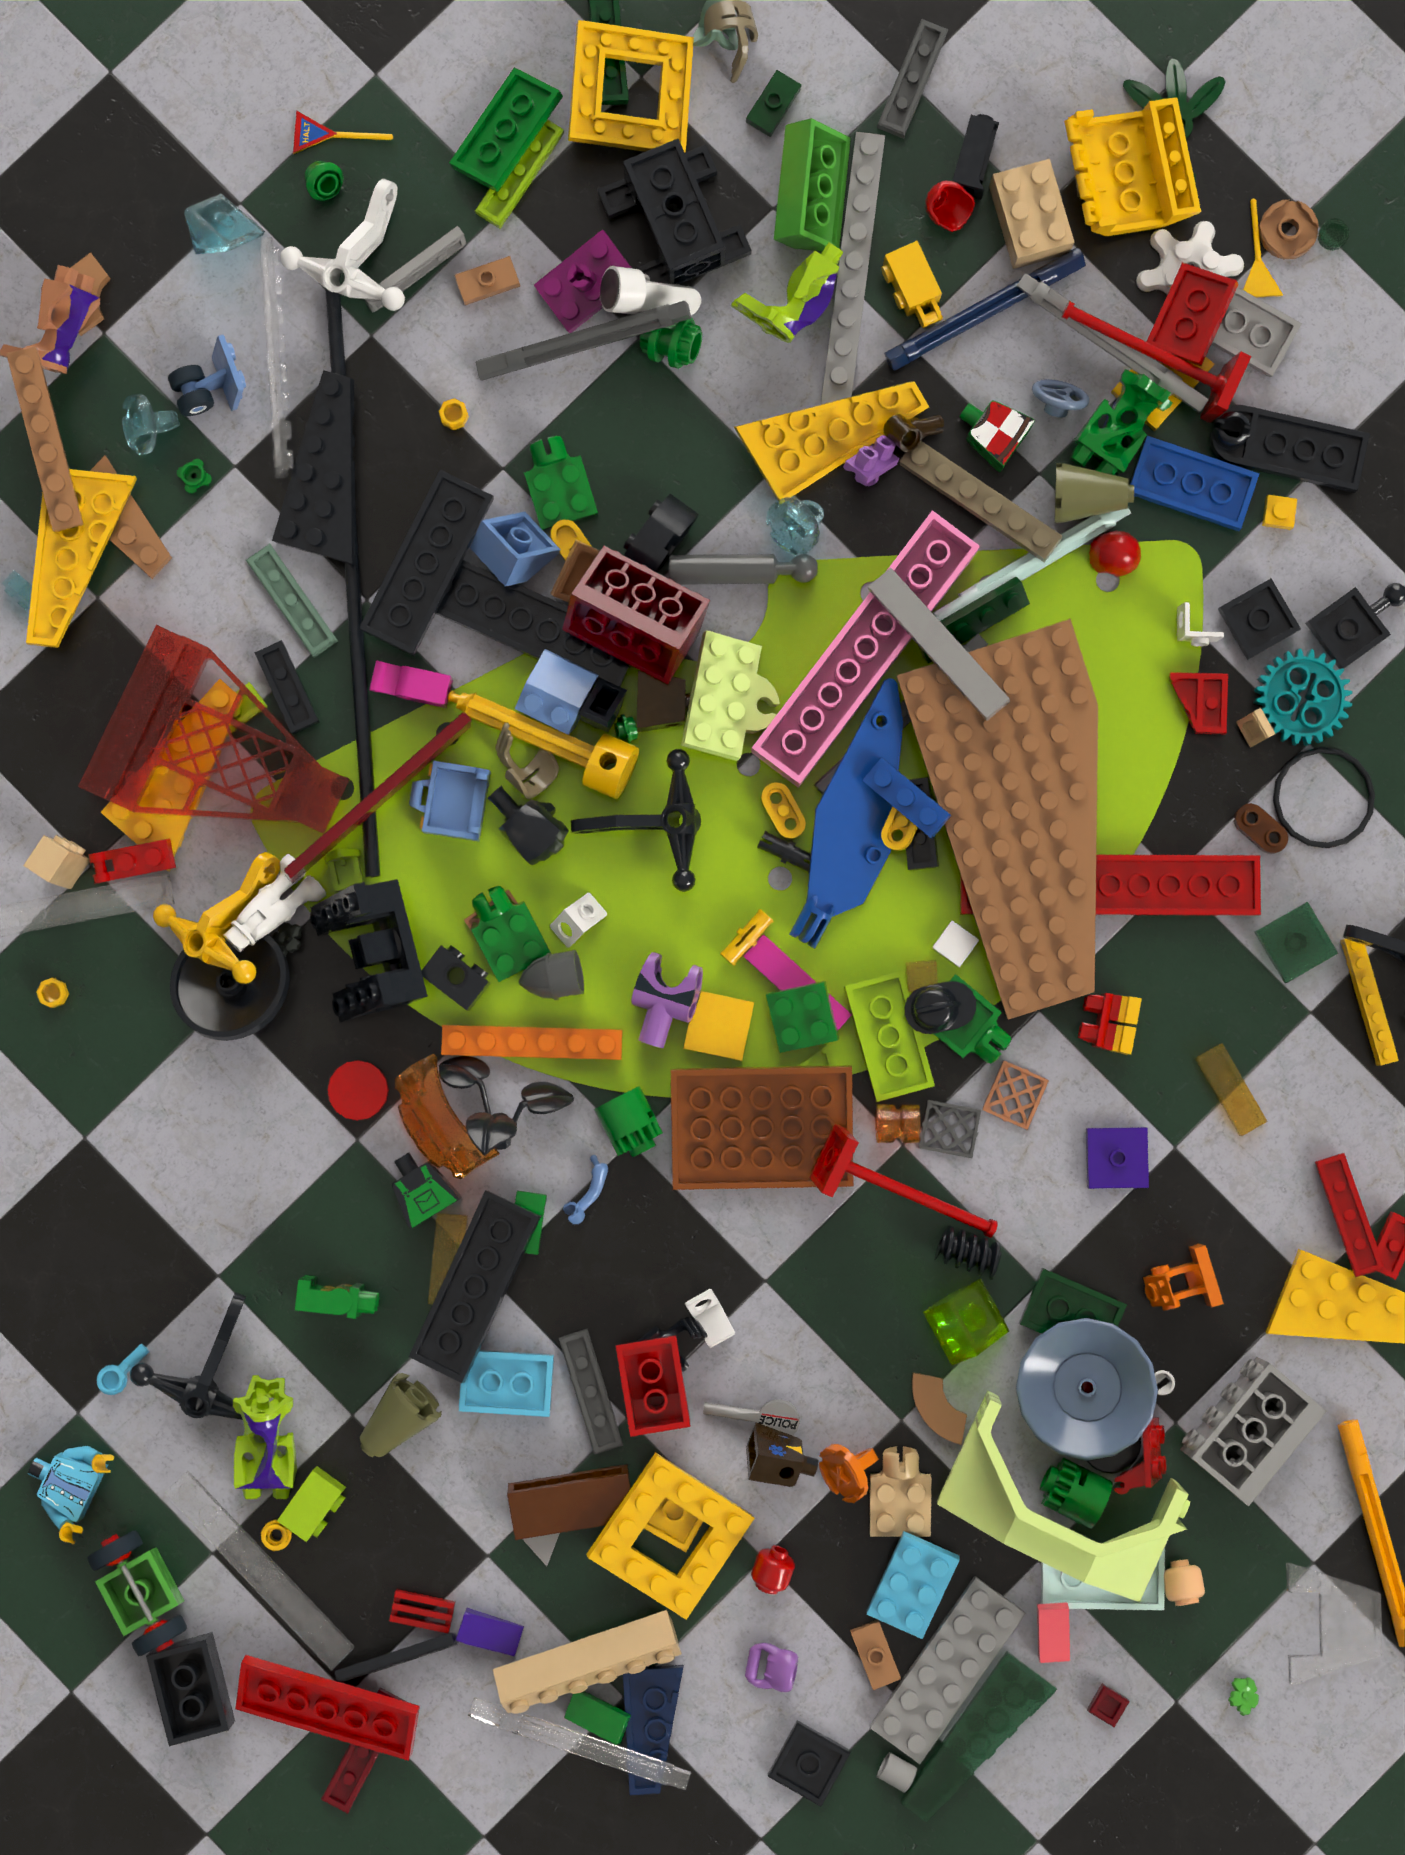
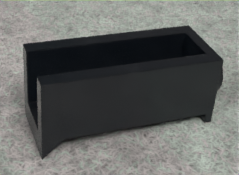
M971 114L952 180L959 183L973 198L979 200L983 196L984 188L982 182L999 122L984 114H978L977 116Z

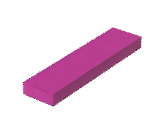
M764 934L759 938L755 947L752 946L743 956L779 990L816 983ZM829 994L838 1031L852 1014Z

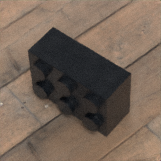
M213 1632L174 1642V1644L158 1653L156 1649H153L146 1655L169 1747L228 1731L232 1727L235 1718Z

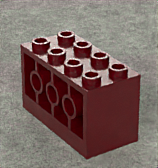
M603 546L571 594L562 630L669 684L699 636L710 600L676 583L674 580L654 572L647 566L623 556L620 552Z

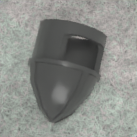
M572 950L555 954L547 953L546 956L535 960L523 971L519 979V985L530 993L554 1000H559L560 997L584 994V977L577 951Z

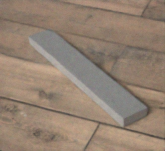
M892 568L888 569L868 586V590L986 721L1010 702V698Z

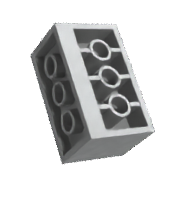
M1258 1357L1254 1360L1249 1359L1240 1370L1242 1375L1235 1383L1231 1382L1224 1388L1220 1395L1222 1397L1216 1407L1210 1406L1201 1417L1202 1424L1196 1431L1192 1429L1186 1434L1182 1440L1184 1445L1180 1449L1248 1506H1250L1327 1412L1272 1364ZM1268 1399H1270V1400H1269L1270 1402H1269L1268 1406L1265 1407L1266 1401H1267ZM1250 1423L1249 1429L1246 1430L1247 1424ZM1231 1446L1230 1452L1226 1454L1227 1449Z

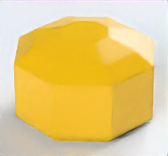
M455 398L444 401L438 411L442 424L451 430L464 427L469 418L465 403Z
M56 978L42 981L36 991L40 1003L50 1008L63 1005L69 995L66 983Z

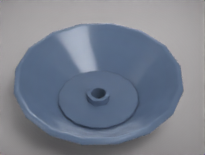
M1089 1318L1060 1322L1036 1337L1021 1359L1016 1383L1021 1415L1035 1437L1060 1455L1086 1461L1115 1456L1137 1442L1153 1419L1158 1394L1153 1364L1138 1341L1112 1323ZM1084 1382L1092 1383L1093 1391L1090 1393L1084 1392L1082 1384Z

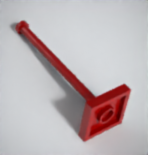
M1071 301L1067 303L1062 313V318L1066 320L1071 318L1210 386V391L1212 392L1200 416L1201 419L1211 423L1228 410L1252 356L1240 351L1224 364L1220 374L1215 376L1074 307L1075 303Z
M834 1124L809 1177L821 1193L833 1198L844 1173L847 1172L981 1230L984 1236L991 1238L995 1234L998 1226L997 1221L993 1219L985 1220L852 1162L851 1158L859 1142L846 1128Z

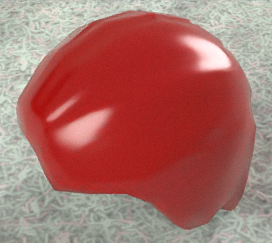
M947 180L934 185L928 192L925 200L926 212L931 220L950 232L960 230L972 215L975 205L972 195L959 183Z
M1112 531L1101 534L1091 543L1089 552L1090 564L1097 573H1108L1115 577L1127 575L1134 571L1140 563V545L1135 537L1124 531Z

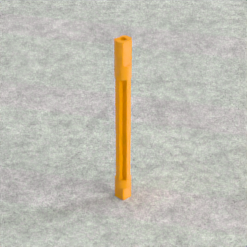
M1358 1419L1346 1420L1337 1425L1358 1495L1399 1647H1405V1587Z

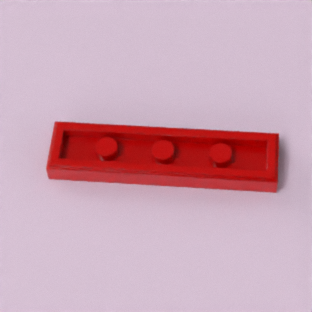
M1345 1153L1316 1161L1315 1165L1355 1278L1385 1269Z

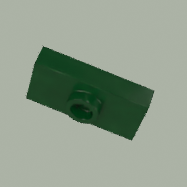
M776 70L747 115L746 123L771 137L799 94L802 85Z

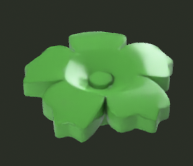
M1249 1677L1246 1680L1244 1678H1234L1231 1684L1235 1691H1231L1228 1699L1230 1706H1237V1711L1242 1716L1249 1715L1251 1708H1255L1259 1701V1695L1255 1693L1257 1691L1255 1681Z

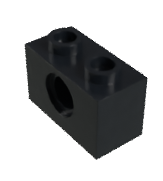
M441 945L421 970L422 976L465 1010L470 1011L491 984L485 979L489 974L475 963L472 967L464 963L462 959L465 955L452 945L448 949ZM454 968H462L465 973L463 982L457 985L452 984L449 979L450 972Z

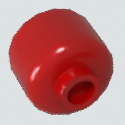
M774 1545L771 1549H762L757 1554L751 1576L755 1586L762 1592L777 1594L778 1591L786 1590L795 1569V1563L785 1548Z

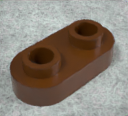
M1252 803L1245 804L1235 812L1234 824L1236 828L1261 851L1267 854H1275L1286 847L1288 843L1286 829L1260 806ZM1248 813L1255 815L1256 820L1253 824L1249 823L1246 819ZM1270 833H1275L1278 836L1277 843H1272L1269 840Z

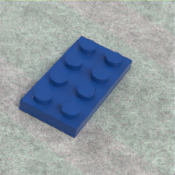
M1146 436L1130 485H1134L1135 497L1240 531L1259 473Z

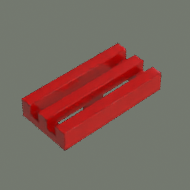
M396 1589L389 1621L448 1634L456 1601ZM400 1600L420 1602L448 1608L447 1613L401 1604ZM398 1611L445 1620V1624L400 1615Z

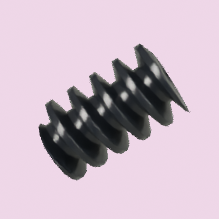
M949 1225L942 1233L934 1260L940 1254H943L944 1264L947 1265L951 1258H955V1268H959L963 1262H966L967 1272H970L974 1266H978V1276H982L987 1269L989 1270V1279L993 1280L1002 1252H1000L999 1242L995 1241L989 1247L988 1239L983 1237L977 1244L976 1234L972 1233L966 1239L965 1231L960 1229L954 1236V1227Z

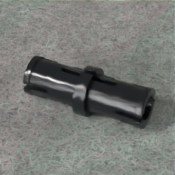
M765 830L762 838L773 844L769 845L760 840L757 848L781 858V862L785 864L788 861L809 873L810 864L803 860L810 861L811 853L796 847L795 842L790 840L788 843Z

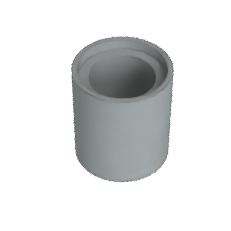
M889 1752L878 1770L877 1778L905 1793L914 1780L917 1767Z

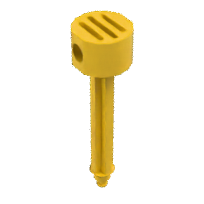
M451 691L447 696L448 702L457 703L456 708L463 713L465 712L470 718L500 731L503 725L508 722L511 736L584 767L583 785L614 799L620 797L635 768L639 747L604 733L596 745L593 746L477 695V693L467 694L463 692L461 695H458L455 691ZM610 763H616L614 768L605 769Z

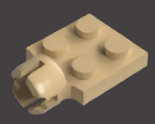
M897 1446L889 1447L883 1452L882 1471L877 1474H870V1537H901L903 1531L917 1537H931V1474L919 1472V1455L916 1449L903 1446V1460L899 1462Z

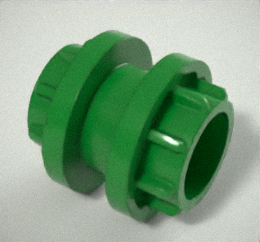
M693 318L677 322L674 325L641 334L640 348L643 353L648 355L650 361L659 363L666 356L668 357L669 366L679 369L683 365L687 366L694 363L702 344V330L700 326L695 325Z

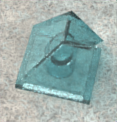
M222 194L190 206L184 212L196 255L230 251L263 236L265 232Z

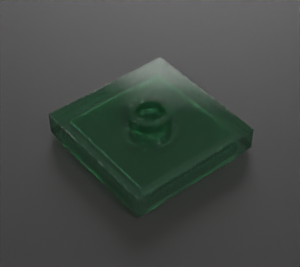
M1308 902L1301 904L1254 932L1284 983L1290 982L1338 954Z

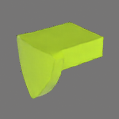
M341 848L333 850L325 856V863L329 866L334 892H340L353 884L364 882L359 857H361L360 850Z

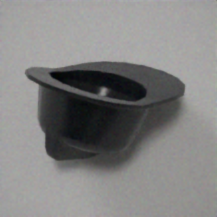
M957 981L942 982L916 989L907 998L905 1003V1017L908 1024L914 1030L923 1034H934L958 1029L967 1025L973 1019L976 1012V998L973 992L965 984Z

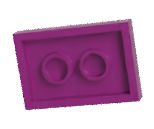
M602 229L535 283L534 287L567 332L572 333L603 308L600 300V286L607 268L610 266L632 267Z

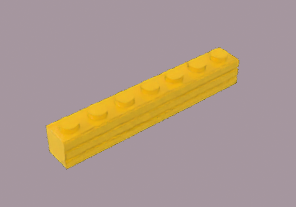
M1342 939L1340 943L1376 1066L1399 1061L1366 946Z

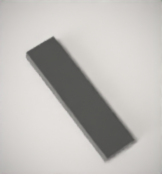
M921 19L878 122V129L900 138H905L949 29Z
M588 1328L559 1337L594 1455L623 1446Z

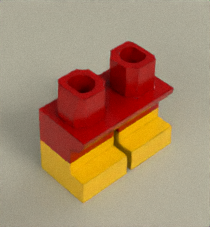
M1110 993L1086 995L1083 1011L1096 1013L1097 1020L1096 1025L1081 1022L1078 1038L1092 1043V1047L1131 1055L1136 1028L1112 1024L1109 1021L1131 1026L1137 1025L1142 998Z

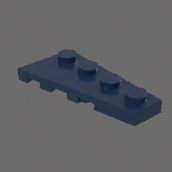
M684 1665L646 1667L645 1670L636 1674H623L625 1712L631 1715L626 1727L630 1795L659 1794L661 1792Z

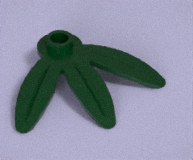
M1171 59L1166 71L1167 99L1176 97L1178 99L1185 137L1187 138L1193 129L1192 120L1205 112L1218 99L1226 81L1221 76L1209 80L1193 94L1189 102H1186L1187 83L1184 71L1178 60ZM1128 79L1123 83L1127 94L1142 109H1144L1149 101L1163 99L1155 90L1141 82Z

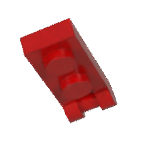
M170 838L88 854L89 861L93 863L95 874L93 875L94 884L176 868ZM112 859L114 871L107 872L105 860Z

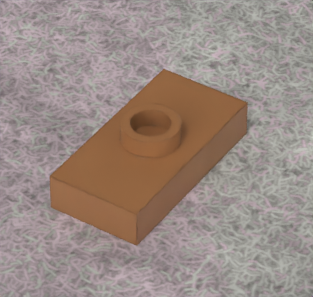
M510 256L455 274L465 305L520 287Z
M878 1619L850 1630L873 1690L901 1680Z

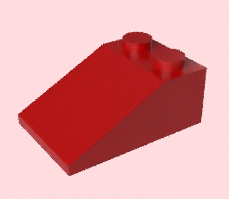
M676 1335L616 1345L630 1437L691 1427Z

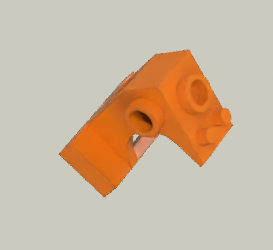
M1197 1244L1189 1247L1193 1262L1170 1269L1168 1264L1157 1266L1151 1269V1275L1143 1277L1145 1294L1152 1307L1162 1306L1164 1311L1181 1306L1179 1300L1198 1294H1203L1207 1306L1215 1307L1224 1304L1206 1245ZM1184 1273L1188 1288L1172 1293L1169 1283L1170 1277Z

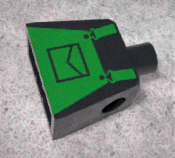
M410 1152L394 1161L403 1177L392 1183V1187L409 1229L416 1227L462 1198L431 1161L418 1167Z

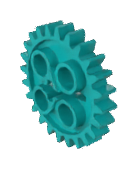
M1298 649L1293 657L1287 651L1283 654L1284 661L1277 656L1273 659L1275 667L1271 665L1264 667L1268 676L1260 675L1257 678L1264 685L1254 689V692L1261 694V697L1253 702L1254 704L1262 705V711L1273 726L1272 729L1275 734L1279 731L1282 733L1281 742H1284L1290 736L1292 737V745H1297L1302 738L1304 745L1308 746L1311 744L1313 737L1314 741L1318 744L1323 741L1322 734L1327 738L1334 735L1331 727L1336 730L1343 727L1338 719L1345 720L1349 717L1343 709L1352 706V703L1346 701L1345 697L1353 694V691L1344 690V686L1350 682V679H1340L1339 676L1344 672V668L1335 671L1333 669L1336 663L1335 659L1329 663L1324 662L1326 653H1322L1315 658L1314 649L1309 650L1306 656H1304L1302 649ZM1291 671H1296L1301 675L1302 681L1300 685L1294 684L1290 680L1289 675ZM1314 674L1315 679L1305 694V699L1308 701L1301 704L1296 720L1292 721L1291 716L1301 701V696L1298 694L1307 688L1310 675ZM1319 683L1327 686L1329 691L1328 697H1322L1318 694L1317 685ZM1280 697L1285 698L1289 702L1290 707L1286 712L1279 709L1277 705V700ZM1306 710L1315 713V724H1310L1305 720L1304 714Z

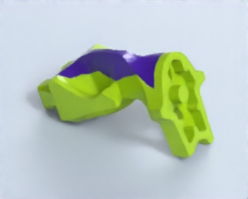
M828 242L821 254L814 251L793 271L789 279L786 306H766L747 293H744L732 302L731 307L759 325L766 334L791 343L796 334L802 328L813 324L829 305L834 291L836 276L840 268L837 264L843 251Z
M253 1375L246 1395L233 1398V1407L236 1413L241 1414L245 1429L244 1435L237 1436L234 1487L235 1489H242L245 1499L261 1497L262 1489H272L273 1497L276 1499L289 1498L290 1489L294 1485L297 1473V1459L293 1432L279 1436V1425L285 1415L291 1411L294 1404L293 1398L285 1394V1378L266 1380L261 1379L259 1375ZM278 1446L286 1447L285 1455L277 1449ZM249 1452L254 1458L248 1460L245 1458L244 1453Z

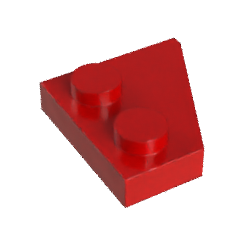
M1170 672L1169 680L1195 734H1226L1228 674Z

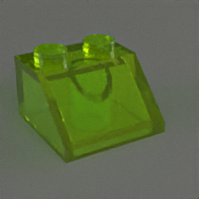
M981 1278L940 1299L923 1311L951 1365L978 1356L1010 1331Z

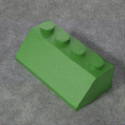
M812 118L785 126L774 240L793 249L823 251L828 242L840 248L851 138Z

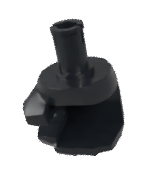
M502 785L487 798L506 817L504 819L505 823L499 828L500 832L530 865L533 866L540 861L547 860L564 847V839L569 829L562 821L553 817L556 808L551 803L538 802L531 799L524 806L522 804L518 805L503 789Z

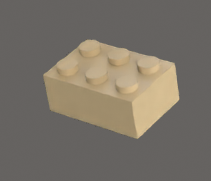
M1050 159L992 175L989 189L1013 269L1060 257L1071 251L1075 242Z

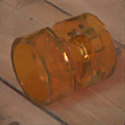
M876 1104V1143H893L896 1138H899L902 1143H919V1105L902 1104L899 1109H896L894 1105Z

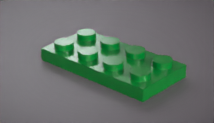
M514 67L450 160L449 164L451 167L498 193L563 98L560 90Z

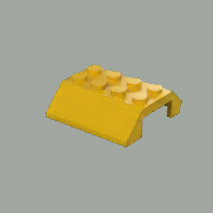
M1177 97L1149 101L1142 111L1092 118L1094 116L1093 109L1077 111L1064 121L1068 141L1074 144L1070 146L1074 170L1079 171V174L1076 175L1080 199L1085 200V203L1082 204L1085 224L1091 226L1092 232L1104 236L1159 229L1201 212Z

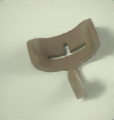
M724 0L711 5L706 11L704 31L706 36L713 29L720 31L728 28L736 29L738 50L732 62V77L730 79L732 83H735L748 59V38L745 28L749 29L751 42H757L758 31L751 6L742 0Z
M507 722L503 725L496 743L497 755L500 761L508 768L505 778L527 799H531L543 792L557 778L559 772L558 763L552 753L540 748L536 756L525 768H519L510 756L509 751L513 742V736H511L509 723ZM535 771H538L532 778L529 779V782L526 781L525 783H523V781L530 777Z

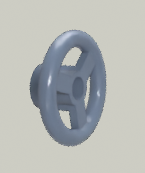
M1044 379L1035 382L1032 386L1034 396L1046 403L1044 411L1054 417H1066L1068 410L1084 409L1090 402L1089 396L1085 391L1067 382ZM1074 395L1078 397L1080 401H1073L1069 396Z

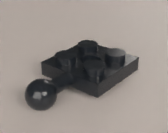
M1400 583L1389 584L1383 592V597L1370 606L1355 587L1305 624L1331 659L1336 660L1335 664L1339 669L1346 668L1391 635L1377 615L1389 606L1397 607L1405 602V586ZM1348 621L1355 626L1354 636L1348 637L1342 633V622Z

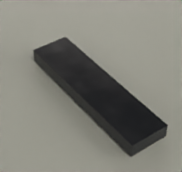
M448 1633L336 1670L337 1682H347L456 1646L459 1643L456 1641L457 1634Z

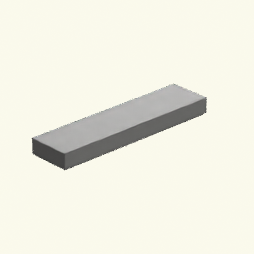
M456 226L380 282L379 285L384 289L397 287L403 292L466 245L464 233ZM364 299L372 313L383 306L381 300Z

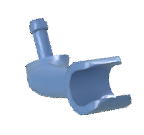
M596 1155L590 1157L595 1167L591 1171L592 1180L588 1191L577 1204L569 1202L564 1205L563 1210L566 1214L570 1215L568 1220L572 1224H580L584 1220V1211L599 1197L603 1189L608 1166L605 1163L600 1164Z

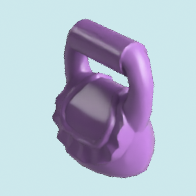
M769 1643L754 1644L749 1650L745 1677L748 1682L757 1688H773L780 1692H790L796 1677L798 1655L791 1650L779 1649ZM764 1650L769 1655L764 1679L758 1680L756 1679L761 1652Z

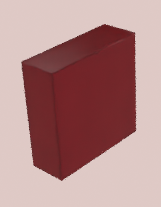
M1102 1683L1089 1704L1087 1711L1115 1728L1130 1701Z

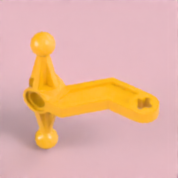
M269 852L259 854L252 862L240 889L203 912L199 922L176 917V910L168 904L156 907L153 912L154 922L163 928L170 927L183 944L184 952L188 956L199 958L207 964L232 971L236 982L241 984L250 983L256 977V967L248 960L239 961L225 943L223 935L232 927L231 922L236 921L242 910L258 894L259 889L267 884H272L276 880L280 871V860Z

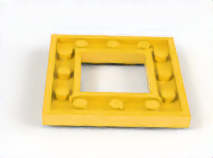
M578 20L575 36L568 141L646 152L679 139L684 153H686L694 37ZM605 58L661 66L657 120L601 112Z
M655 1452L586 1555L590 1560L687 1620L755 1518L748 1511ZM665 1497L710 1525L677 1575L632 1547Z

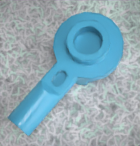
M141 1343L119 1365H108L102 1368L97 1375V1386L100 1391L107 1395H115L122 1392L127 1385V1373L150 1351Z

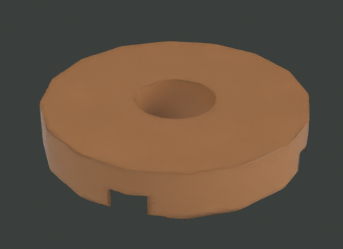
M1281 200L1272 204L1263 214L1259 224L1260 241L1264 249L1272 256L1283 260L1296 259L1305 255L1316 242L1319 228L1318 219L1313 210L1305 203ZM1284 223L1293 224L1296 228V234L1293 236L1285 235L1282 232L1281 225Z

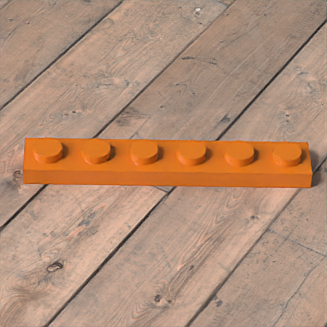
M442 1025L441 1055L622 1060L623 1030Z

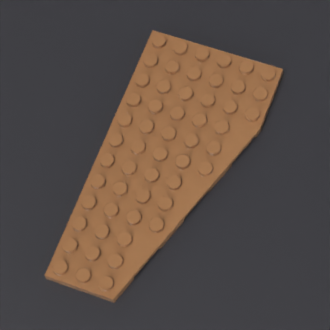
M1071 619L968 652L1010 698V702L988 721L983 718L935 663L897 675L937 803L952 815L944 825L1008 1020L1095 992L1098 703Z

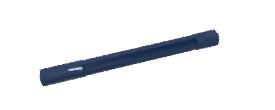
M1076 247L1028 275L1038 282L1042 281L1050 286L1085 267L1084 255ZM1021 279L914 338L884 353L888 365L895 371L928 351L1029 297V295L1016 287Z

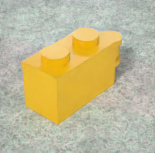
M918 241L886 254L881 271L886 282H891L896 291L893 293L898 308L900 310L904 308L907 317L915 313L922 328L943 320L942 313L937 304L940 302L942 292ZM930 307L932 311L924 314L923 309Z

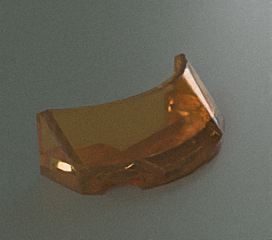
M435 1054L414 1063L395 1078V1088L401 1094L402 1104L398 1105V1110L407 1133L411 1136L419 1151L438 1169L444 1166L452 1172L453 1177L463 1179L500 1154L494 1148L484 1156L470 1140L466 1127L456 1116L444 1094Z

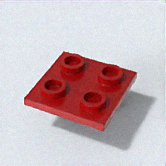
M1153 1417L1143 1432L1144 1461L1129 1470L1123 1471L1114 1479V1482H1122L1120 1484L1121 1487L1114 1489L1118 1494H1126L1130 1489L1142 1486L1151 1488L1162 1479V1474H1166V1457L1161 1456L1160 1444L1165 1442V1429L1163 1425H1159V1417Z

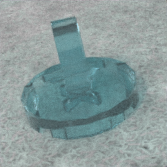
M142 394L129 395L123 403V410L127 409V416L123 417L122 420L124 435L129 447L132 450H136L135 453L138 455L153 452L156 446L157 433L173 430L180 425L176 411L153 412L150 402Z
M790 497L779 499L768 509L766 517L767 526L770 525L773 531L770 533L773 541L789 554L808 553L819 541V526L824 518V511L814 501H799L796 498Z

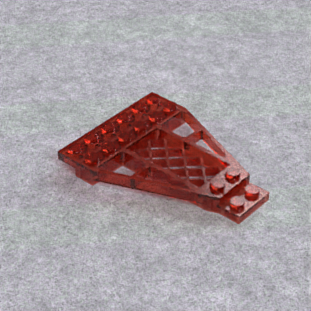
M156 625L78 787L133 813L292 822L303 824L324 834L350 780L322 767L210 648ZM209 660L214 661L240 689L227 714H222L191 699L192 693ZM244 696H247L286 737L285 743L234 719ZM186 706L193 708L184 712ZM198 713L203 728L186 733L181 718ZM202 713L221 722L206 726ZM179 723L183 735L171 739ZM226 726L231 741L214 746L209 731ZM230 726L248 735L234 739ZM205 733L210 748L193 753L188 738ZM253 738L258 754L241 759L236 744ZM257 739L276 748L261 752ZM185 740L190 755L173 760L168 745ZM233 745L238 761L221 767L216 751ZM165 750L170 762L162 759ZM280 751L286 766L269 772L264 756ZM285 752L294 755L290 764L287 761ZM213 753L218 768L201 774L196 758ZM260 758L266 774L249 779L243 764ZM192 760L197 775L177 765ZM240 765L245 781L228 786L223 771ZM158 767L169 769L194 782V786L183 809L140 807V801ZM285 772L276 791L271 776ZM220 773L225 788L205 779V777ZM267 778L273 794L256 799L251 783ZM247 785L252 800L231 790ZM207 787L252 808L253 812L190 810V807L199 789ZM273 798L269 808L259 804Z

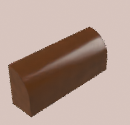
M628 1464L508 1483L507 1497L515 1540L605 1526L631 1489Z

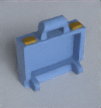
M433 761V764L430 763L428 776H431L429 780L412 782L409 806L425 813L424 817L421 816L420 822L422 832L480 842L491 771ZM429 787L426 806L421 805L423 788Z

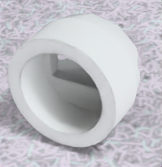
M1161 1370L1155 1373L1157 1384L1166 1377L1170 1381L1158 1390V1395H1168L1175 1387V1379L1168 1371Z

